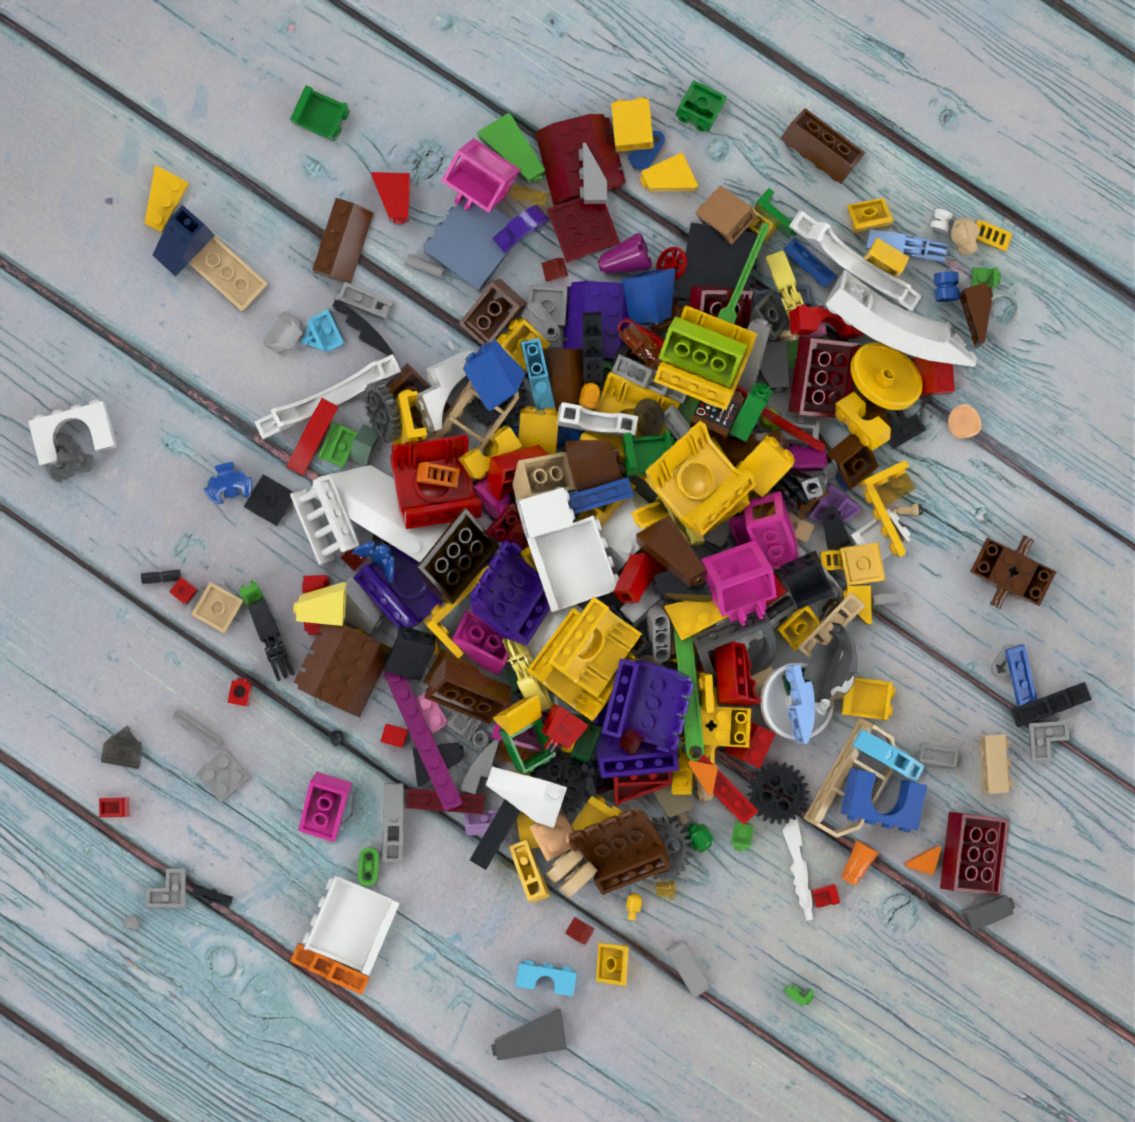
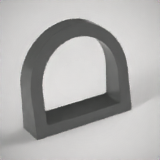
M766 611L763 614V619H759L755 612L747 614V621H744L746 625L741 626L738 620L728 621L692 635L705 673L712 675L713 681L717 682L716 666L710 661L708 651L761 630L764 636L763 648L758 657L751 662L749 671L752 676L769 667L776 655L777 643Z

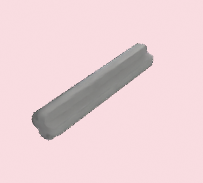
M177 710L173 714V719L215 748L222 746L223 739L181 710Z

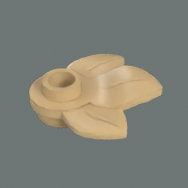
M694 774L693 785L695 787L694 795L696 799L703 803L712 800L714 793L709 796Z

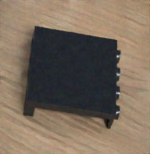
M691 222L685 253L687 266L681 277L678 300H690L691 286L736 288L758 233L744 231L731 245L721 233L710 225ZM758 258L755 260L743 289L749 290L754 287L755 277L752 276V271L757 269Z

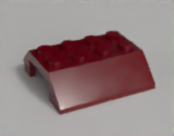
M587 114L555 122L535 132L553 205L565 203L572 200V197L580 196V187H584V181L580 179L579 168H583V160L579 161V149H583V143L587 144L605 176L608 192L617 190L622 187V184L626 183L623 170H618V168L622 167L619 154L613 151L616 147L614 134H609L612 131L609 117H605L604 114Z

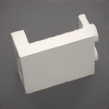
M556 487L554 490L515 500L525 537L533 538L574 525V512L572 508L569 509L567 501H570L568 491L564 490V487Z
M886 510L902 544L905 545L911 540L909 538L911 534L905 526L901 527L898 523L900 519L894 511ZM873 519L849 536L855 545L879 542L882 560L892 554L889 549L891 543L888 537L884 538L880 530L882 525L879 520Z

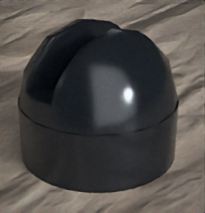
M334 730L328 733L335 747L343 742L344 734L341 731Z

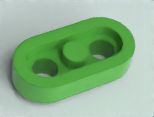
M373 847L364 848L359 856L358 880L364 886L373 885L378 878L379 853ZM367 853L373 855L372 860L366 858ZM365 873H371L372 878L370 880H367L365 878Z

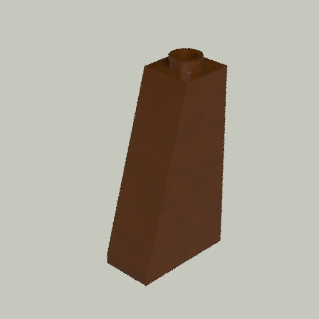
M583 348L543 349L556 411H559V406L562 402L580 405L579 399L584 386Z
M670 516L636 534L638 546L689 588L704 582L706 579L705 567Z

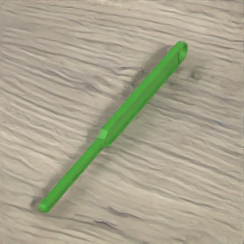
M764 223L760 229L728 306L720 310L717 318L734 324L737 318L735 307L769 230L767 223ZM691 396L688 397L686 404L681 403L678 409L689 425L700 401Z
M673 626L677 669L691 677V682L694 683L692 695L687 697L690 700L687 714L682 716L685 719L686 754L690 760L697 761L699 758H692L689 754V750L693 746L700 747L702 751L701 756L704 754L692 636L681 641Z

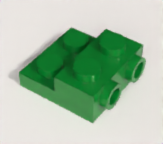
M693 80L675 116L682 123L687 124L689 122L695 125V128L700 132H710L727 96Z

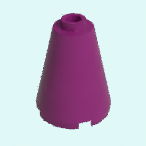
M640 232L601 255L600 260L597 261L600 271H604L605 274L649 270L652 268L651 257H648L647 252L649 250Z

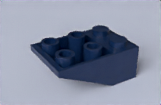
M182 205L169 219L152 256L176 277L215 235Z

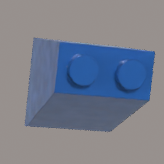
M675 268L645 271L621 279L629 319L641 326H646L650 322L653 325L662 324L664 319L671 317Z
M493 340L491 343H484L478 352H472L465 358L466 363L463 370L488 411H491L518 392L525 371L496 340Z

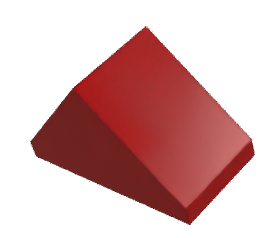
M129 797L99 798V818L130 816Z

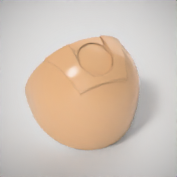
M963 404L954 408L950 413L948 427L953 436L957 438H970L981 430L982 424L979 414L971 406Z

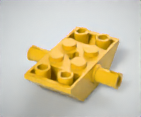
M718 687L713 689L714 712L706 713L704 708L700 706L704 755L707 758L710 756V761L714 765L715 747L717 748V746L749 748L751 709L720 707L718 705ZM710 720H713V724H716V728H713L712 731H709V728L705 726ZM684 726L682 734H677L680 737L679 744H685Z

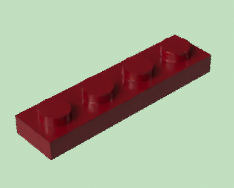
M407 789L406 808L444 811L436 791ZM458 793L463 804L446 811L483 814L485 795Z

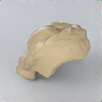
M958 218L952 226L951 239L957 246L960 255L973 254L978 248L976 238L980 230L971 218Z

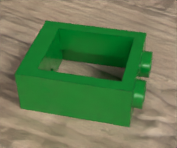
M763 383L754 384L729 431L730 434L745 442L747 441L773 392L767 385Z
M540 718L512 736L503 728L499 730L514 767L518 772L524 774L531 773L535 770V767L550 762L551 758L556 756L555 752L551 753L544 748L549 737L542 733L543 723ZM532 727L542 751L522 762L512 738Z

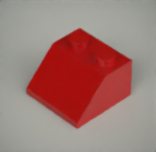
M919 357L911 358L922 378V392L920 396L945 395L955 392L953 364L929 361Z
M750 722L749 748L726 746L723 752L760 769L776 733Z

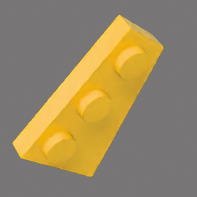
M157 165L154 167L145 225L163 233L189 183Z

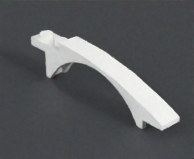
M798 211L789 228L813 244L815 249L852 275L908 311H913L921 295L913 290L911 285L884 272L859 256L834 234L831 226L827 223L816 222L803 211Z
M392 354L377 362L370 363L356 374L322 392L295 403L272 409V414L255 421V425L264 440L287 428L309 420L321 398L338 406L365 392L367 384L375 381L384 382L400 373L401 370Z

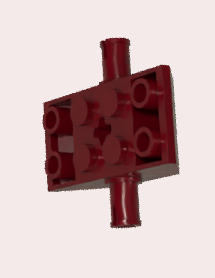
M511 504L488 528L486 534L502 543L504 541L515 542L524 550L529 547L527 537H525L517 504Z

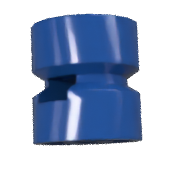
M946 271L934 274V285L937 286L935 290L936 302L960 300V289L956 287L959 284L958 272Z

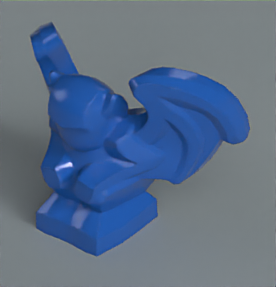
M234 462L215 466V470L218 472L217 477L210 478L207 488L204 487V492L207 498L215 504L224 503L220 496L223 491L225 499L241 495L237 488H241L243 498H247L252 491L251 477L247 478L241 470H238L236 473L234 471Z
M367 542L356 547L352 552L353 555L357 554L362 558L371 557L370 559L385 570L384 575L387 577L388 583L393 580L395 554L388 545L382 544L373 547L375 542Z

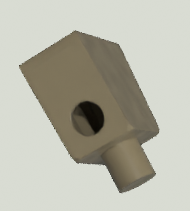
M672 785L653 792L668 818L676 816L679 826L690 822L686 811L694 809L691 795H673Z

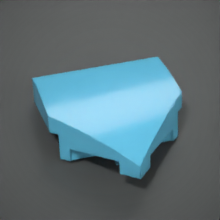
M330 309L308 320V326L301 341L305 345L326 352L346 344Z

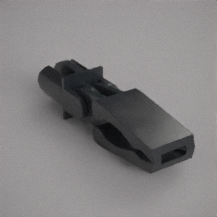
M266 599L248 606L259 639L262 643L265 642L266 648L264 650L277 682L281 681V677L275 663H278L284 679L288 678L282 661L284 659L291 676L295 675L283 642H280L278 636L281 635Z

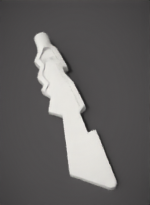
M795 815L796 820L790 818L789 823L786 824L782 832L794 860L790 870L795 876L793 884L796 885L795 893L799 896V905L803 908L807 921L813 919L811 890H808L806 861L802 860L799 846H803L797 815Z

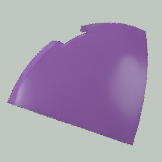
M829 483L827 489L830 494L815 503L808 517L823 523L822 513L824 509L834 507L839 511L842 521H845L856 515L862 507L835 485ZM828 513L827 517H834V513Z

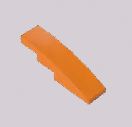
M300 943L297 944L290 958L291 962L362 995L370 978L341 962L312 950H305L304 945Z

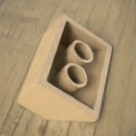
M567 452L519 460L513 480L516 499L534 496L554 490L556 487H564V490L568 492L576 490Z
M1005 734L979 735L983 793L1009 792V788L1012 787L1011 777H1008V769H1010V758L1006 754V750L1009 749L1008 738H1005Z

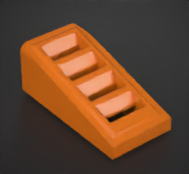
M422 462L418 466L417 482L457 488L460 469ZM434 469L436 470L435 479H433ZM444 471V472H443V479H442V481H440V480H441V472ZM449 472H451L450 482H448Z

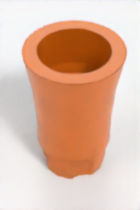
M856 839L853 850L840 877L857 886L880 852Z

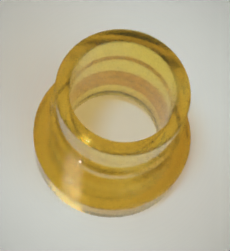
M675 880L657 882L656 897L674 900Z

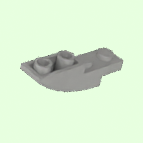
M384 783L383 862H402L403 783Z

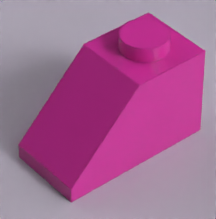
M487 476L476 484L474 488L489 516L497 519L513 503L508 494L503 495L504 499L498 501L486 490Z

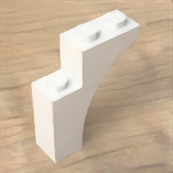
M463 351L426 369L428 381L433 387L418 393L415 406L421 413L422 424L426 427L427 431H437L442 428V414L447 397L454 386L466 376L463 370L466 363L465 358L473 351Z

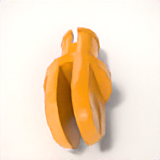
M594 383L584 385L579 399L580 406L591 411L597 408L600 397L599 387Z

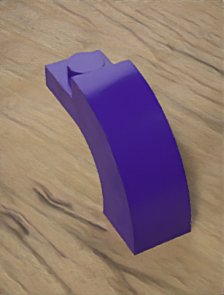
M534 205L507 223V226L492 239L506 253L524 237L534 231L537 232L550 219L538 205Z

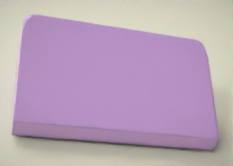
M499 809L483 810V814L465 813L466 835L485 834Z

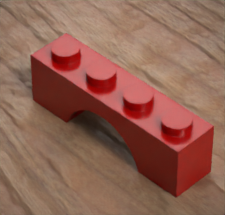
M798 305L789 312L791 335L808 336L818 330L820 322L833 326L840 338L857 339L865 334L853 325H847L840 315L833 314L828 309H824V306L810 308L807 305Z

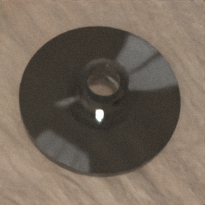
M642 399L638 402L634 411V416H638L637 429L644 436H656L661 432L664 425L662 408L653 399Z

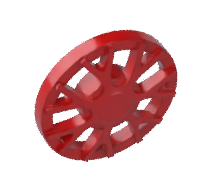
M678 247L665 249L657 260L656 270L675 268L674 281L682 276L687 266L685 252Z

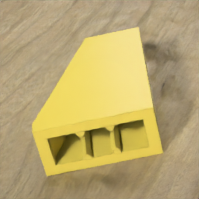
M347 582L300 595L298 602H294L293 614H296V621L342 626L346 613Z

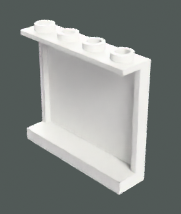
M594 516L574 522V525L527 538L551 612L576 605L593 597L596 598L614 591L619 580L617 574L613 575L611 567H614L611 555L607 556L605 552L608 545L605 537H600L599 530H602L599 519H594Z
M334 875L333 879L329 878L325 889L328 890L326 896H321L317 906L320 908L318 915L314 914L311 919L310 925H312L310 933L306 932L303 938L304 949L312 950L369 975L400 903L397 900Z

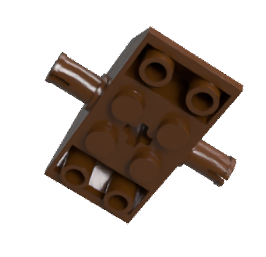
M1023 535L1017 550H1012L988 537L986 538L970 572L982 581L996 587L997 590L990 602L991 606L1001 609L1007 594L1037 606L1041 605L1056 571L1028 558L1027 553L1034 542L1032 538L1028 539L1029 537ZM1013 568L1015 575L1010 577V572L1008 571V569Z

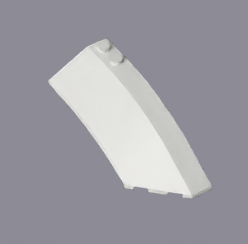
M846 269L843 270L827 298L826 305L830 312L840 315L847 325H853L871 338L912 356L929 361L971 367L976 365V355L965 348L966 342L958 333L954 334L952 332V325L949 321L942 323L908 311L874 292Z
M371 465L329 474L333 479L347 516L351 521L419 563L452 523L406 529L398 508L394 479ZM314 485L311 487L309 492L315 489Z

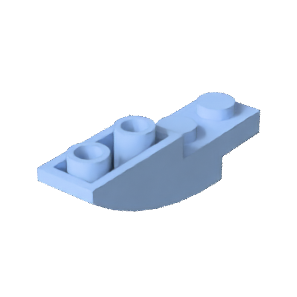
M792 664L786 666V679L790 682V695L795 704L788 706V717L793 725L792 733L797 743L806 744L809 742L814 724L815 700L812 681H804L800 664Z

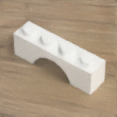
M562 402L559 406L556 425L623 437V433H631L633 438L636 433L638 416L623 413H600L585 409L580 405Z

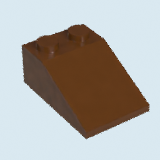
M497 279L489 284L460 321L459 325L481 345L486 342L491 343L508 328L511 321L519 316L528 303L503 280Z
M986 282L965 288L960 293V302L975 349L980 348L985 343L992 303L991 298H993L992 289L990 286H987Z
M408 363L400 369V373L396 374L386 384V388H390V394L393 393V400H396L398 394L404 390L420 393L431 388ZM445 402L443 414L450 407V405L447 402ZM414 404L413 407H409L412 421L418 428H425L422 424L421 413Z

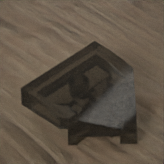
M128 725L104 742L101 763L135 769L140 768L142 743L132 734Z

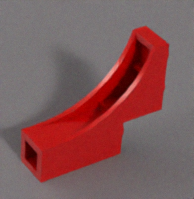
M647 552L645 554H630L613 592L622 603H639L643 592L654 580V575L668 570Z

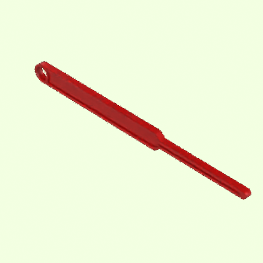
M629 318L621 320L618 324L619 333L659 358L665 340ZM627 322L631 324L632 332H624L621 328L622 323ZM737 385L736 390L742 393L745 402L748 397L747 391ZM764 407L761 416L816 450L822 452L825 449L824 443Z

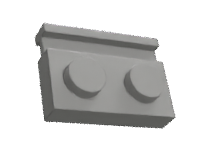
M454 711L446 725L469 741L482 721Z

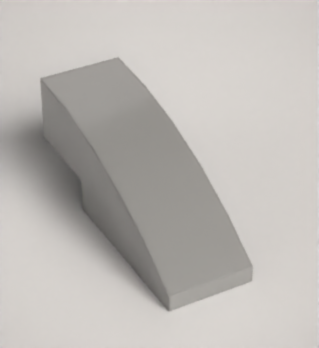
M494 740L476 758L465 776L460 790L476 794L481 776L489 777L499 740Z

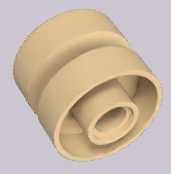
M573 849L568 853L565 851L551 864L553 867L546 873L553 883H557L562 878L565 879L560 890L567 898H570L598 871L590 861L581 866L578 865L584 856L579 849L576 852Z

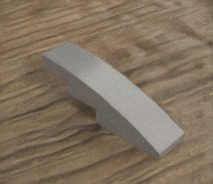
M618 355L612 373L639 386L686 404L689 395L654 382L657 373L656 369L623 355Z

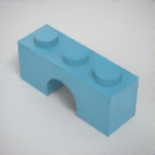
M524 959V962H519L515 987L535 990L536 981L542 976H548L555 983L554 993L573 996L577 971H573V967L562 966V969L554 968V964L543 962V965H536L535 961Z

